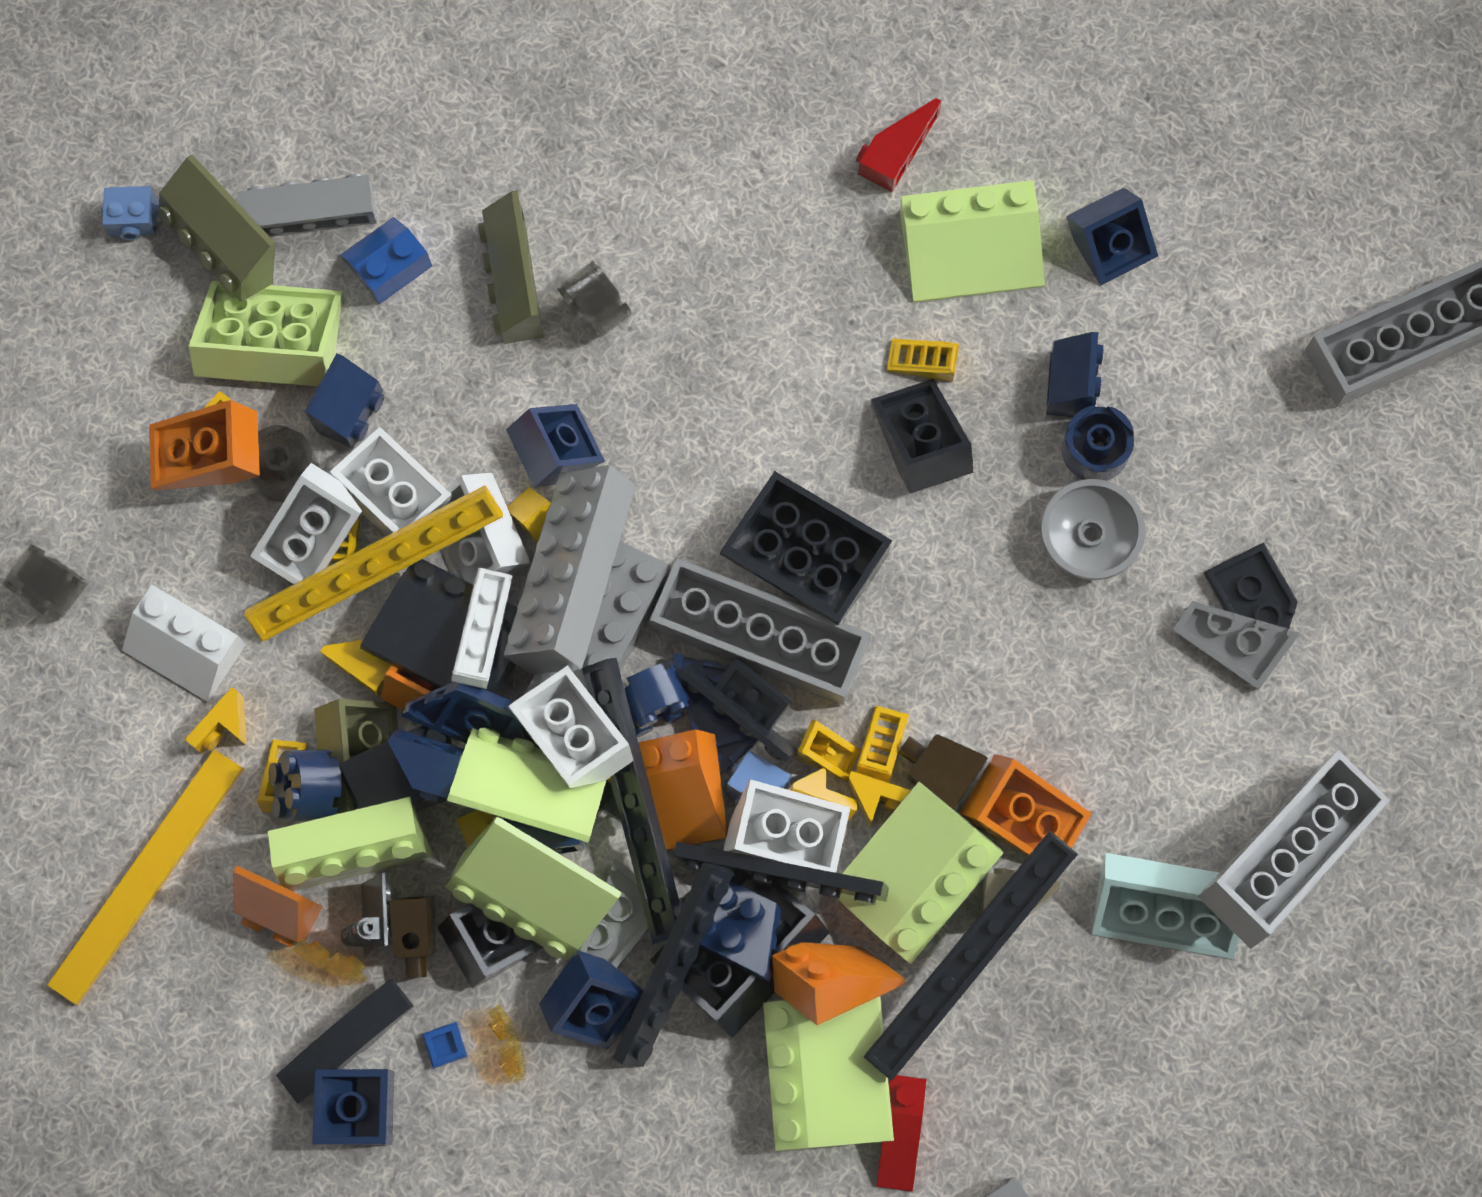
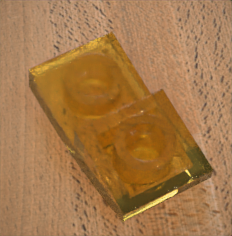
M301 939L293 948L297 954L309 963L331 975L363 984L369 979L362 972L366 966L352 953L345 957L340 952H337L328 961L327 958L331 953L316 940L310 944L306 940Z
M498 1004L488 1012L493 1019L488 1025L500 1041L505 1038L509 1041L497 1050L502 1056L498 1064L510 1080L516 1076L522 1082L528 1078L523 1045L510 1016L504 1007Z

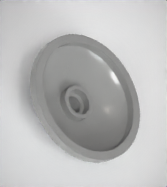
M1084 479L1066 485L1051 498L1042 517L1041 536L1048 555L1063 571L1081 579L1102 580L1122 573L1136 560L1144 544L1145 521L1139 505L1126 490L1105 480ZM1088 530L1095 532L1096 539L1093 541L1087 540L1084 532Z

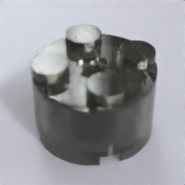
M594 260L562 282L561 286L557 289L566 306L574 316L578 317L583 328L592 337L593 341L598 337L602 338L633 315L627 303H622L620 300V293L603 270L595 264Z
M274 425L258 432L260 476L251 478V480L265 497L272 501L284 502L301 474L311 463L319 468L317 455L306 437L299 431L288 428V426ZM285 461L284 465L281 466L280 462Z
M31 543L6 575V579L2 584L16 595H22L30 600L28 604L45 616L48 614L59 621L61 617L66 615L87 587L88 582L84 581L80 575L57 558H52L49 555L45 556L44 553L46 551Z

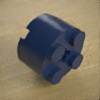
M1088 406L1080 410L1071 419L1062 442L1061 451L1066 466L1074 475L1083 480L1100 479L1108 481L1116 477L1125 468L1133 451V426L1125 414L1113 407ZM1101 442L1104 446H1095L1094 444Z
M669 663L667 668H665L664 664H658L627 678L629 686L624 689L637 737L653 730L652 725L661 720H664L665 724L668 725L683 718V711L690 707L691 700L673 663Z
M285 750L280 755L277 763L270 764L268 776L270 783L274 784L275 798L272 802V813L275 818H282L287 822L312 821L336 814L338 807L332 808L334 797H341V772L337 759L328 756L332 753L330 750Z

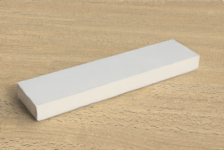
M478 568L451 681L487 689L513 575Z

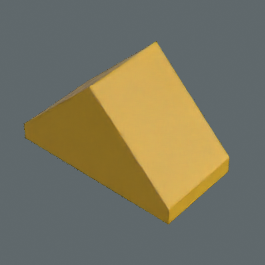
M529 487L510 503L507 509L514 521L537 544L551 503Z
M811 720L797 751V760L819 770L826 768V773L847 782L861 750L818 721Z

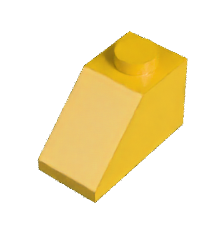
M363 640L323 646L320 652L327 660L380 698L385 673L392 666L391 664L360 649Z

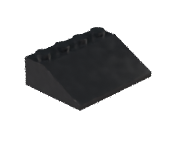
M774 471L721 549L720 555L839 625L888 557L893 540Z
M424 559L410 565L393 588L363 639L360 649L437 689L452 683L453 670L474 585ZM506 602L487 689H485L496 694L516 666L515 663L503 656L518 607Z
M738 873L737 878H731L730 881L777 903L781 908L780 922L776 928V950L771 952L769 966L772 971V978L768 983L699 947L698 956L691 964L681 990L732 1038L763 1006V1003H766L775 993L772 955L801 942L820 944L830 933L812 910L778 882L772 880L771 885L760 884L751 881V875ZM664 945L649 960L652 964L656 965Z

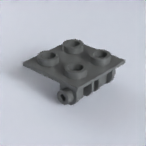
M381 873L361 884L362 919L343 928L340 934L344 945L348 947H363L364 954H369L388 946V940L392 936L391 920L387 919L386 906L390 901L391 890L389 883L385 881V873Z

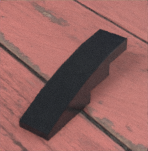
M389 979L304 1049L276 1077L297 1104L304 1101L314 1092L315 1069H343L358 1054L372 1046L407 1014L414 1005L394 979Z

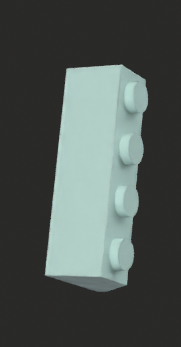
M1105 853L1099 878L1092 935L1234 959L1239 937L1197 897L1219 872Z

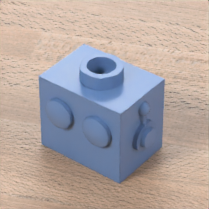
M150 186L104 188L101 212L103 226L110 236H120L125 240H137L140 238V235H156L159 204H157V197Z
M749 750L742 762L735 764L731 770L732 777L726 782L725 795L735 800L734 803L737 806L748 780L751 779L786 789L791 775Z

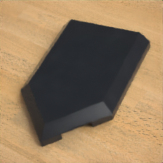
M1264 542L1203 572L1223 610L1290 629L1298 601Z

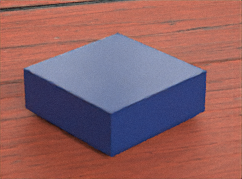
M457 1022L422 1034L433 1069L468 1057Z

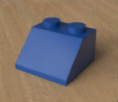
M394 217L340 255L379 305L432 267L425 248L412 232Z

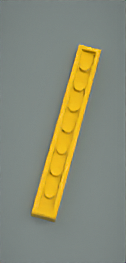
M484 485L246 609L244 616L264 642L503 518V512L487 486Z
M214 749L47 984L49 987L75 1005L81 1003L245 770L243 767Z

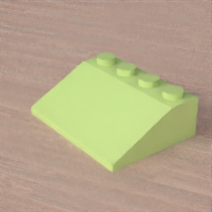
M1033 180L901 196L899 212L913 303L1045 287L1039 212Z
M212 281L189 343L194 376L319 386L335 356L343 291L270 285L240 302L232 292L228 293L222 287L220 281Z
M489 728L472 729L447 801L589 843L606 780L569 788L541 749L534 747L531 741L522 738L506 739L500 737L497 731Z
M918 782L842 873L884 882L889 887L886 902L876 900L875 905H866L855 902L853 895L841 893L838 900L883 942L911 964L1002 856L1003 852L921 782Z
M410 797L268 831L272 869L281 886L295 891L433 858L432 849Z
M496 817L463 852L445 885V888L452 891L456 899L464 903H472L483 910L484 915L489 919L505 923L513 928L519 937L533 940L543 946L549 955L555 958H563L564 960L570 958L580 949L622 893L499 817Z
M880 996L819 1025L814 1024L785 1000L763 1003L775 1151L894 1141L888 1078L863 1057L883 1033Z

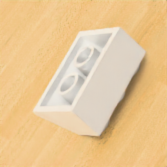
M381 427L375 430L330 471V475L339 480L362 510L361 513L385 536L447 505L452 497L448 490Z
M311 463L297 480L250 557L289 582L296 584L327 567L362 510L339 480Z
M492 473L461 475L446 488L452 494L451 499L447 503L449 504L486 485L503 512V518L441 549L450 573L473 585L475 584L478 568L515 576L531 563Z
M151 585L132 613L122 651L209 702L246 644L238 635Z
M568 665L509 705V709L569 788L605 781L634 761L628 742Z
M750 779L730 819L723 851L836 872L850 807Z

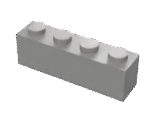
M349 174L345 178L333 180L317 178L310 183L302 184L285 182L279 187L264 188L254 186L248 188L247 191L237 192L238 204L269 237L377 223L374 187L369 175Z

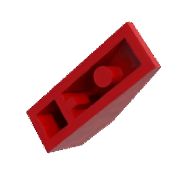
M938 98L931 100L875 135L870 145L864 144L856 158V162L859 163L858 175L893 192L938 118L942 100Z
M897 1075L892 1081L888 1079L894 1141L881 1142L876 1187L913 1191L927 1079Z

